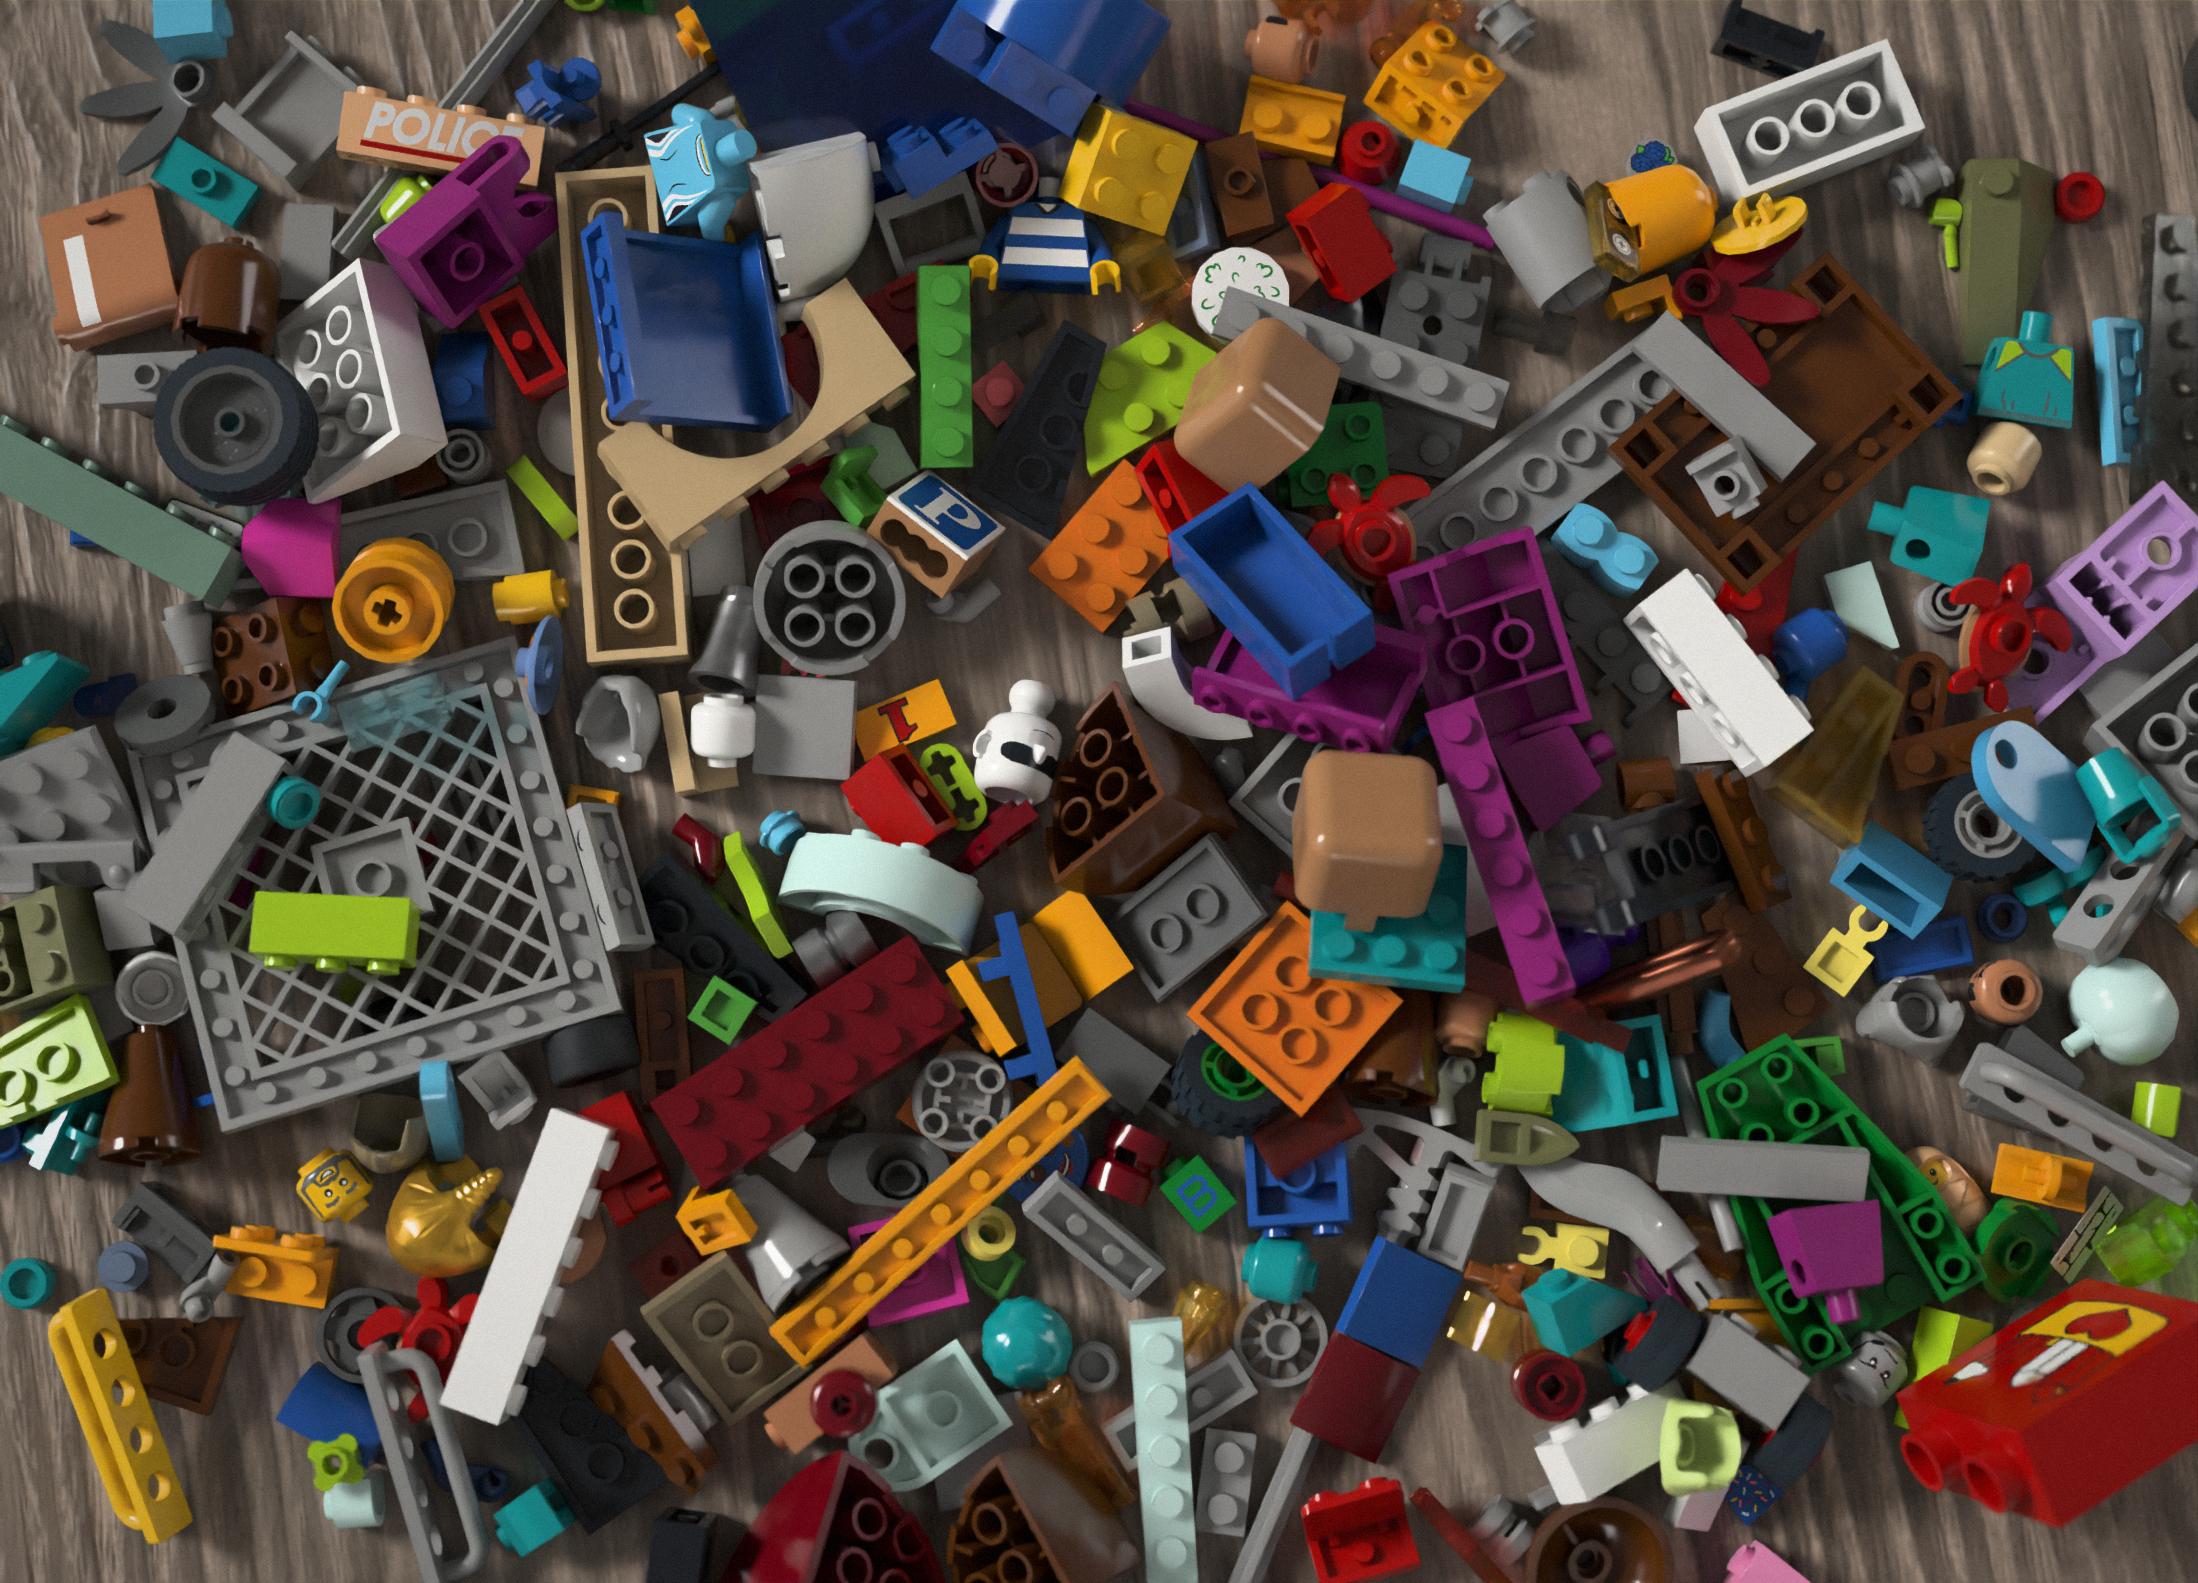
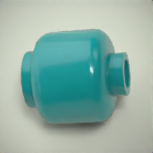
M1262 1235L1257 1243L1250 1242L1246 1249L1242 1264L1241 1280L1248 1283L1250 1293L1256 1298L1285 1305H1295L1302 1298L1304 1291H1314L1318 1279L1319 1262L1311 1261L1310 1247L1303 1240L1286 1237L1263 1238Z

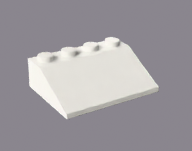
M358 258L277 323L274 344L276 362L289 371L305 388L314 405L319 423V442H317L316 457L312 461V466L308 469L306 476L302 478L308 503L317 505L416 468L448 445L414 299L393 266Z

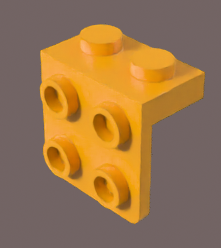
M1026 923L1018 929L1045 1028L1047 1029L1079 1009L1082 1004V997L1038 927L1033 923ZM998 940L965 962L961 960L945 970L951 981L945 984L944 988L959 1011L968 1006L978 1024L970 1029L985 1053L987 1054L995 1049L999 1057L1002 1058L1027 1042L1013 988L1009 985V975L982 982L980 979L977 963L1001 956L998 945L1000 941Z

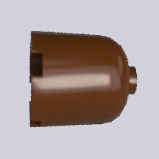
M227 237L224 239V242H214L199 247L188 259L184 270L171 332L174 341L179 345L185 343V339L198 344L197 351L203 353L205 350H212V348L237 347L271 357L275 344L281 293V276L274 261L260 250L255 249L252 242L239 237Z

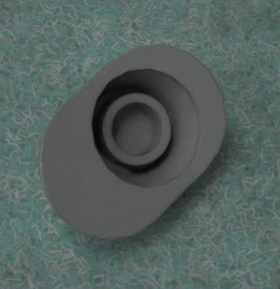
M875 1132L854 1133L840 1140L831 1150L827 1163L829 1180L840 1195L850 1202L880 1207L889 1213L895 1214L904 1209L950 1168L948 1156L941 1147L931 1142L927 1137Z

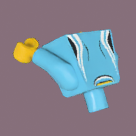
M686 103L678 104L673 108L671 114L674 126L644 135L667 226H700V233L704 240L736 244L730 225L727 224V221L737 205V200L750 189L751 181L745 161L755 156L757 152L756 141L747 130H737L736 125L732 121L716 120L714 114L709 110Z

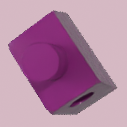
M1563 725L1512 743L1505 748L1494 751L1493 755L1509 797L1533 838H1536L1551 829L1603 786L1602 779L1595 767L1615 756L1616 750L1609 736L1602 729L1579 741L1570 725Z
M1878 1199L1791 1209L1768 1218L1770 1232L1794 1295L1797 1298L1825 1295L1831 1325L1862 1320L1856 1291L1882 1284L1884 1279Z

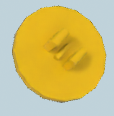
M1764 193L1758 202L1750 205L1746 204L1745 198H1740L1733 208V213L1724 218L1713 229V234L1710 237L1711 244L1716 252L1727 255L1745 254L1766 248L1785 239L1799 229L1807 219V205L1801 198L1793 196L1771 198L1767 193Z

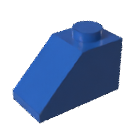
M489 332L442 334L433 369V380L445 430L447 432L455 429H467L469 431L496 430L494 350L491 334Z

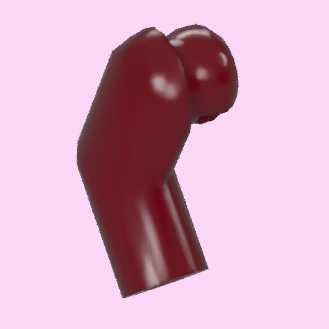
M685 813L674 826L672 834L693 847L694 868L713 885L717 878L723 875L726 867L722 839Z

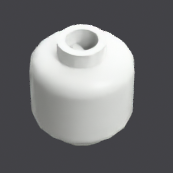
M727 693L705 694L704 701L694 705L691 709V750L699 756L707 757V766L718 768L736 767L737 758L750 755L755 748L756 714L754 709L744 703L742 695Z

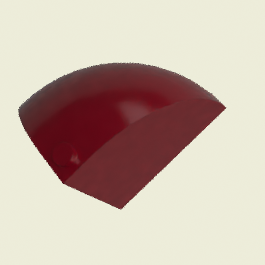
M840 1450L825 1455L806 1466L774 1495L741 1540L720 1583H946L930 1540L913 1512H905L896 1498L890 1493L892 1486L865 1462L845 1450Z

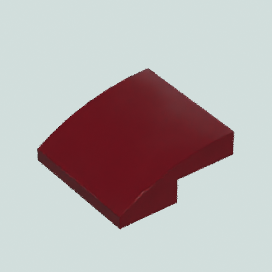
M1334 1330L1289 1422L1330 1444L1376 1464L1420 1372Z

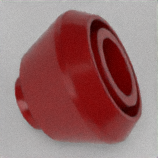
M1362 120L1349 125L1340 134L1335 149V160L1344 176L1368 185H1376L1389 179L1397 170L1401 160V145L1396 134L1385 124L1374 120Z

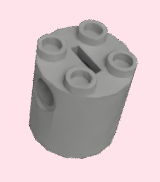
M1559 169L1549 175L1547 170H1543L1529 178L1521 186L1525 192L1511 203L1507 199L1497 203L1483 214V218L1488 224L1486 227L1487 231L1540 311L1579 310L1598 299L1609 289L1616 266L1622 257L1611 246L1605 226L1571 174Z

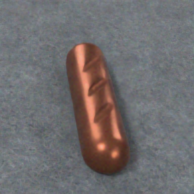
M1723 928L1708 932L1606 972L1598 980L1577 989L1576 995L1549 1003L1548 1013L1551 1017L1558 1018L1563 1027L1571 1029L1585 1026L1601 1018L1614 1015L1643 1002L1653 1000L1730 970L1738 962L1741 955V942L1736 932L1731 929Z

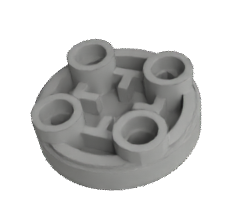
M956 1050L936 1057L921 1071L913 1088L912 1110L918 1127L931 1142L950 1151L968 1152L1013 1111V1091L1006 1073L994 1060L975 1051Z

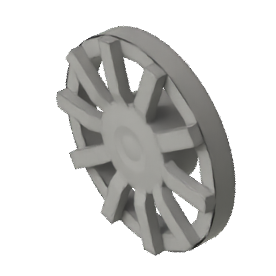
M1304 1297L1298 1301V1304L1306 1310L1293 1322L1288 1320L1291 1305L1283 1304L1281 1317L1275 1319L1268 1300L1259 1298L1251 1300L1238 1315L1233 1330L1234 1351L1246 1373L1256 1381L1271 1387H1291L1304 1382L1312 1376L1328 1344V1333L1320 1312ZM1259 1305L1262 1306L1268 1320L1265 1325L1249 1316ZM1312 1316L1318 1326V1331L1300 1333L1298 1327ZM1244 1322L1261 1331L1260 1336L1241 1338ZM1319 1339L1317 1354L1314 1355L1300 1346L1301 1341ZM1261 1345L1262 1350L1248 1361L1242 1351V1346ZM1296 1353L1311 1361L1307 1369L1300 1373L1292 1358ZM1268 1355L1272 1359L1268 1376H1265L1254 1369V1367ZM1279 1360L1286 1361L1292 1377L1275 1378Z

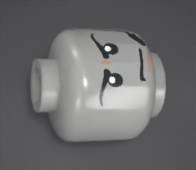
M1860 1331L1847 1343L1853 1353L1830 1365L1831 1373L1836 1380L1833 1387L1836 1393L1852 1406L1857 1407L1862 1403L1869 1407H1880L1907 1379L1908 1369L1905 1363L1907 1354L1898 1342L1882 1331H1875L1874 1333Z

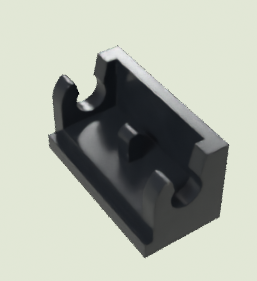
M1743 0L1730 1L1711 48V54L1779 80L1814 66L1825 31L1816 28L1814 32L1808 33L1742 8Z

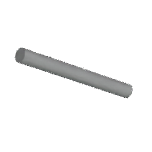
M1684 1055L1669 1057L1675 1096L1688 1137L1710 1138ZM1706 1193L1724 1254L1744 1249L1728 1194Z

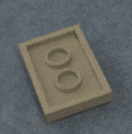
M726 1249L716 1253L640 1308L642 1317L729 1428L813 1368L811 1363L803 1369L769 1333V1328L779 1318L767 1307L763 1297Z

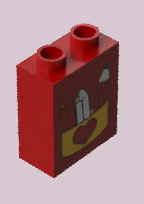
M2083 1279L1968 1349L1949 1364L1942 1365L1895 1394L1911 1432L1901 1438L1900 1442L1902 1454L1907 1465L1916 1478L1925 1487L1934 1492L1946 1489L1978 1500L1986 1508L1998 1514L2010 1511L2059 1529L2198 1441V1302L2097 1280Z

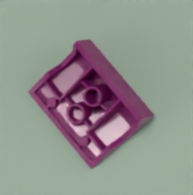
M1524 525L1386 574L1404 631L1427 638V671L1421 684L1430 711L1473 697L1492 752L1505 748L1527 736L1558 726L1582 723L1593 719L1533 527Z

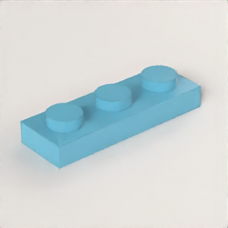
M2103 317L2092 321L2102 465L2125 468H2145L2155 465L2144 320Z

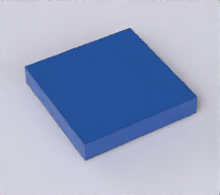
M1377 1235L1335 1329L1422 1369L1463 1275Z

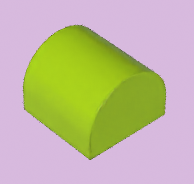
M2136 1082L2131 1121L2161 1138H2174L2177 1133L2182 1098L2181 1087Z

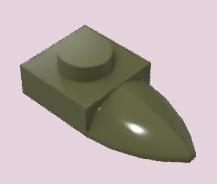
M1486 1109L1477 1110L1474 1162L1520 1167L1545 1165L1559 1161L1579 1149L1580 1143L1570 1132L1547 1118L1532 1114Z

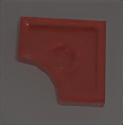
M1421 1486L1409 1497L1413 1504L1484 1583H1512L1427 1487L1423 1488Z

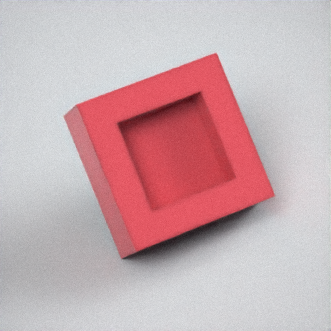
M1002 360L972 385V403L998 432L1002 429L1026 386L1006 362Z

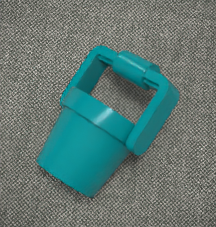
M2114 747L2098 754L2081 766L2075 773L2077 781L2095 812L2094 818L2096 819L2098 829L2119 859L2125 864L2144 857L2150 858L2170 840V834L2181 824V816L2158 782L2151 776H2144L2119 747ZM2152 806L2162 823L2153 826L2135 843L2134 847L2120 828V825L2132 820Z

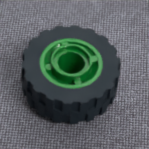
M1201 1028L1195 1036L1192 1034L1187 1040L1173 1067L1174 1071L1170 1078V1084H1173L1172 1097L1174 1101H1177L1178 1109L1182 1115H1186L1192 1121L1191 1124L1196 1128H1202L1208 1131L1207 1134L1215 1137L1220 1135L1225 1136L1226 1139H1236L1239 1136L1246 1138L1252 1136L1257 1130L1260 1132L1273 1118L1282 1102L1279 1097Z

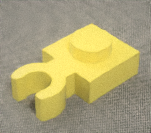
M1862 904L1852 911L1849 918L1850 930L1847 934L1843 935L1832 927L1803 966L1805 970L1844 998L1875 958L1863 948L1868 942H1875L1881 939L1886 934L1889 923L1883 920L1878 928L1872 932L1862 930L1859 926V920L1867 910Z
M1556 1222L1555 1237L1536 1226L1527 1225L1520 1227V1234L1535 1236L1539 1242V1247L1531 1255L1518 1253L1517 1260L1529 1265H1536L1542 1263L1547 1258H1553L1552 1270L1564 1268L1589 1278L1605 1279L1609 1228Z

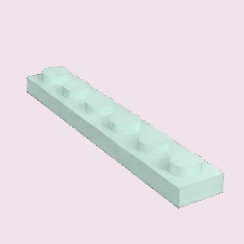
M1180 1316L1129 1320L1145 1583H1198L1182 1320Z

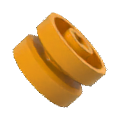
M404 537L378 539L360 550L335 588L332 612L336 629L349 647L367 659L388 664L411 661L430 649L452 612L456 593L452 572L440 554L420 541Z

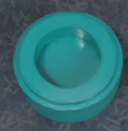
M288 776L279 780L271 788L266 800L268 815L287 829H298L308 824L314 818L320 806L318 789L300 776Z
M34 1257L13 1261L4 1269L0 1278L2 1297L9 1305L17 1309H31L45 1304L52 1297L56 1288V1276L52 1267L44 1260Z

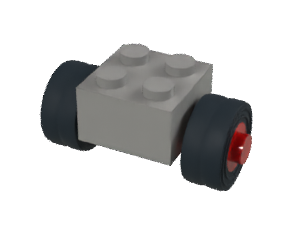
M1668 1294L1662 1295L1644 1313L1640 1312L1624 1333V1338L1626 1339L1617 1354L1614 1364L1615 1368L1622 1375L1633 1380L1640 1388L1650 1393L1660 1388L1674 1374L1678 1367L1748 1418L1760 1424L1747 1449L1746 1463L1780 1488H1786L1793 1484L1820 1458L1835 1419L1834 1414L1828 1408L1815 1401L1813 1397L1803 1391L1811 1379L1797 1370L1802 1361L1778 1344L1773 1345L1766 1340L1762 1344L1758 1342L1755 1337L1759 1330L1735 1313L1731 1315L1722 1309L1720 1314L1717 1315L1703 1310L1699 1316L1673 1296Z

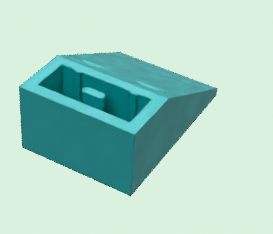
M45 650L22 660V667L8 673L0 670V757L24 749L32 734L47 727L92 674L88 666L59 653Z
M1660 1014L1558 1032L1557 1045L1565 1046L1564 1073L1560 1095L1552 1094L1551 1107L1553 1115L1548 1118L1550 1121L1562 1126L1568 1132L1574 1133L1679 1115Z

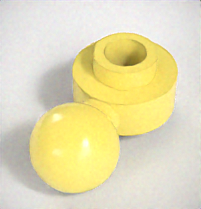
M990 1204L961 1230V1238L964 1247L973 1257L982 1261H994L1002 1257L1011 1248L1016 1238V1229L1013 1220L1005 1211ZM979 1231L986 1232L991 1238V1243L983 1241L979 1236Z

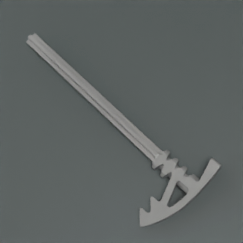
M1351 1107L1320 1109L1307 1113L1309 1121L1344 1118L1347 1123L1348 1158L1353 1159L1359 1146L1366 1145L1400 1177L1397 1188L1386 1187L1383 1192L1391 1200L1388 1209H1376L1374 1217H1376L1379 1224L1376 1237L1378 1235L1403 1248L1410 1238L1420 1237L1423 1231L1415 1221L1419 1213L1431 1212L1432 1207L1425 1201L1429 1190L1438 1191L1440 1183L1434 1178L1438 1168L1446 1169L1448 1162H1452L1456 1155L1478 1173L1497 1179L1495 1185H1498L1506 1166L1474 1162L1475 1145L1439 1128L1396 1113ZM1380 1125L1394 1128L1418 1137L1407 1163L1374 1133L1373 1129L1375 1126ZM1294 1426L1228 1583L1262 1582L1322 1439Z

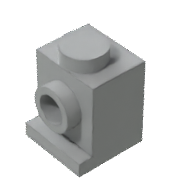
M1739 434L1696 457L1685 466L1689 475H1693L1716 517L1729 511L1732 518L1736 519L1760 505L1756 496L1760 495L1768 487ZM1720 476H1729L1733 479L1735 484L1733 491L1726 492L1718 480Z

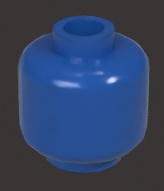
M1808 607L1776 628L1773 634L1775 650L1772 651V658L1783 674L1787 676L1794 674L1802 680L1812 681L1846 657V643L1849 641V634L1842 620L1834 612Z

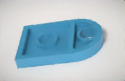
M2006 721L1983 731L1974 743L1971 765L1975 784L1985 803L1996 815L2063 872L2068 873L2080 869L2096 819L2094 818L2095 812L2075 777L2079 767L2035 729L2025 723ZM1995 749L2001 756L2002 765L1999 763L1996 757Z

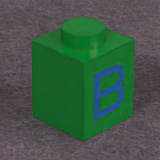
M1182 1153L1160 1172L1166 1180L1158 1187L1198 1235L1237 1203L1235 1198L1198 1154L1189 1160Z

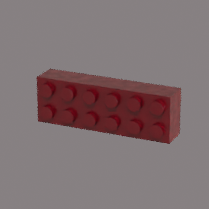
M909 934L650 1102V1105L704 1190L712 1193L965 1027L966 1021Z

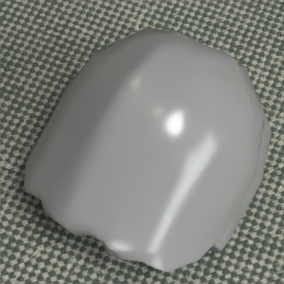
M601 676L589 687L582 699L575 733L584 737L585 744L593 758L603 762L607 767L611 769L619 768L625 773L642 771L659 738L663 725L658 694L636 676Z

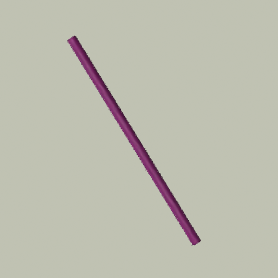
M1130 97L1122 108L1129 115L1173 129L1206 146V143L1234 136ZM1258 150L1261 160L1293 159L1291 157ZM1308 163L1321 189L1331 182L1357 187L1366 196L1370 207L1460 240L1473 242L1474 245L1490 251L1493 248L1495 242L1483 226Z

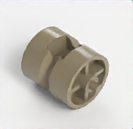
M1182 577L1164 584L1162 594L1157 595L1150 590L1125 601L1132 623L1130 624L1131 629L1123 632L1124 637L1171 627L1178 645V640L1181 639L1192 643L1215 633V627L1209 613L1210 608Z

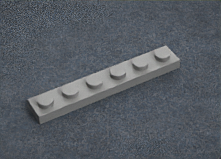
M1231 286L1227 287L1211 336L1232 342L1254 322L1263 318H1276L1286 323L1341 367L1340 380L1489 431L1495 429L1510 385L1509 381Z

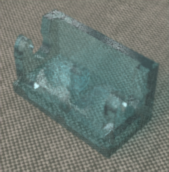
M433 672L336 704L352 752L356 753L452 721L451 718L454 717V713L445 697L444 691L446 687L442 676Z

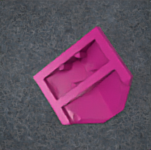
M279 498L271 500L244 527L241 541L242 559L269 597H334L335 588L339 583L342 500L330 499L317 505L308 503L307 498Z

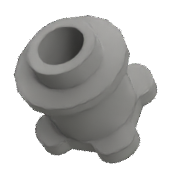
M1497 0L1478 14V22L1474 26L1479 33L1485 30L1489 32L1498 44L1496 51L1499 54L1510 51L1512 55H1516L1533 42L1536 35L1532 31L1538 23L1535 18L1528 19L1515 0Z
M1931 143L1921 146V152L1914 155L1913 160L1905 165L1898 163L1891 167L1889 172L1890 179L1887 185L1890 194L1900 205L1906 204L1916 209L1923 205L1925 197L1933 192L1940 196L1947 192L1949 185L1955 182L1953 172L1944 164L1939 157L1937 149Z

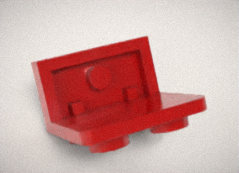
M1375 1477L1362 1482L1357 1490L1340 1495L1337 1491L1322 1492L1311 1497L1308 1501L1309 1503L1300 1508L1307 1544L1319 1583H1372L1421 1569V1561L1406 1517L1404 1492L1399 1479L1388 1481L1387 1477Z

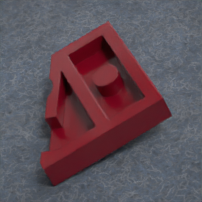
M1012 799L995 810L989 816L991 825L951 863L953 868L957 872L971 875L1040 826L1039 815L1029 801L1025 800L1017 805Z

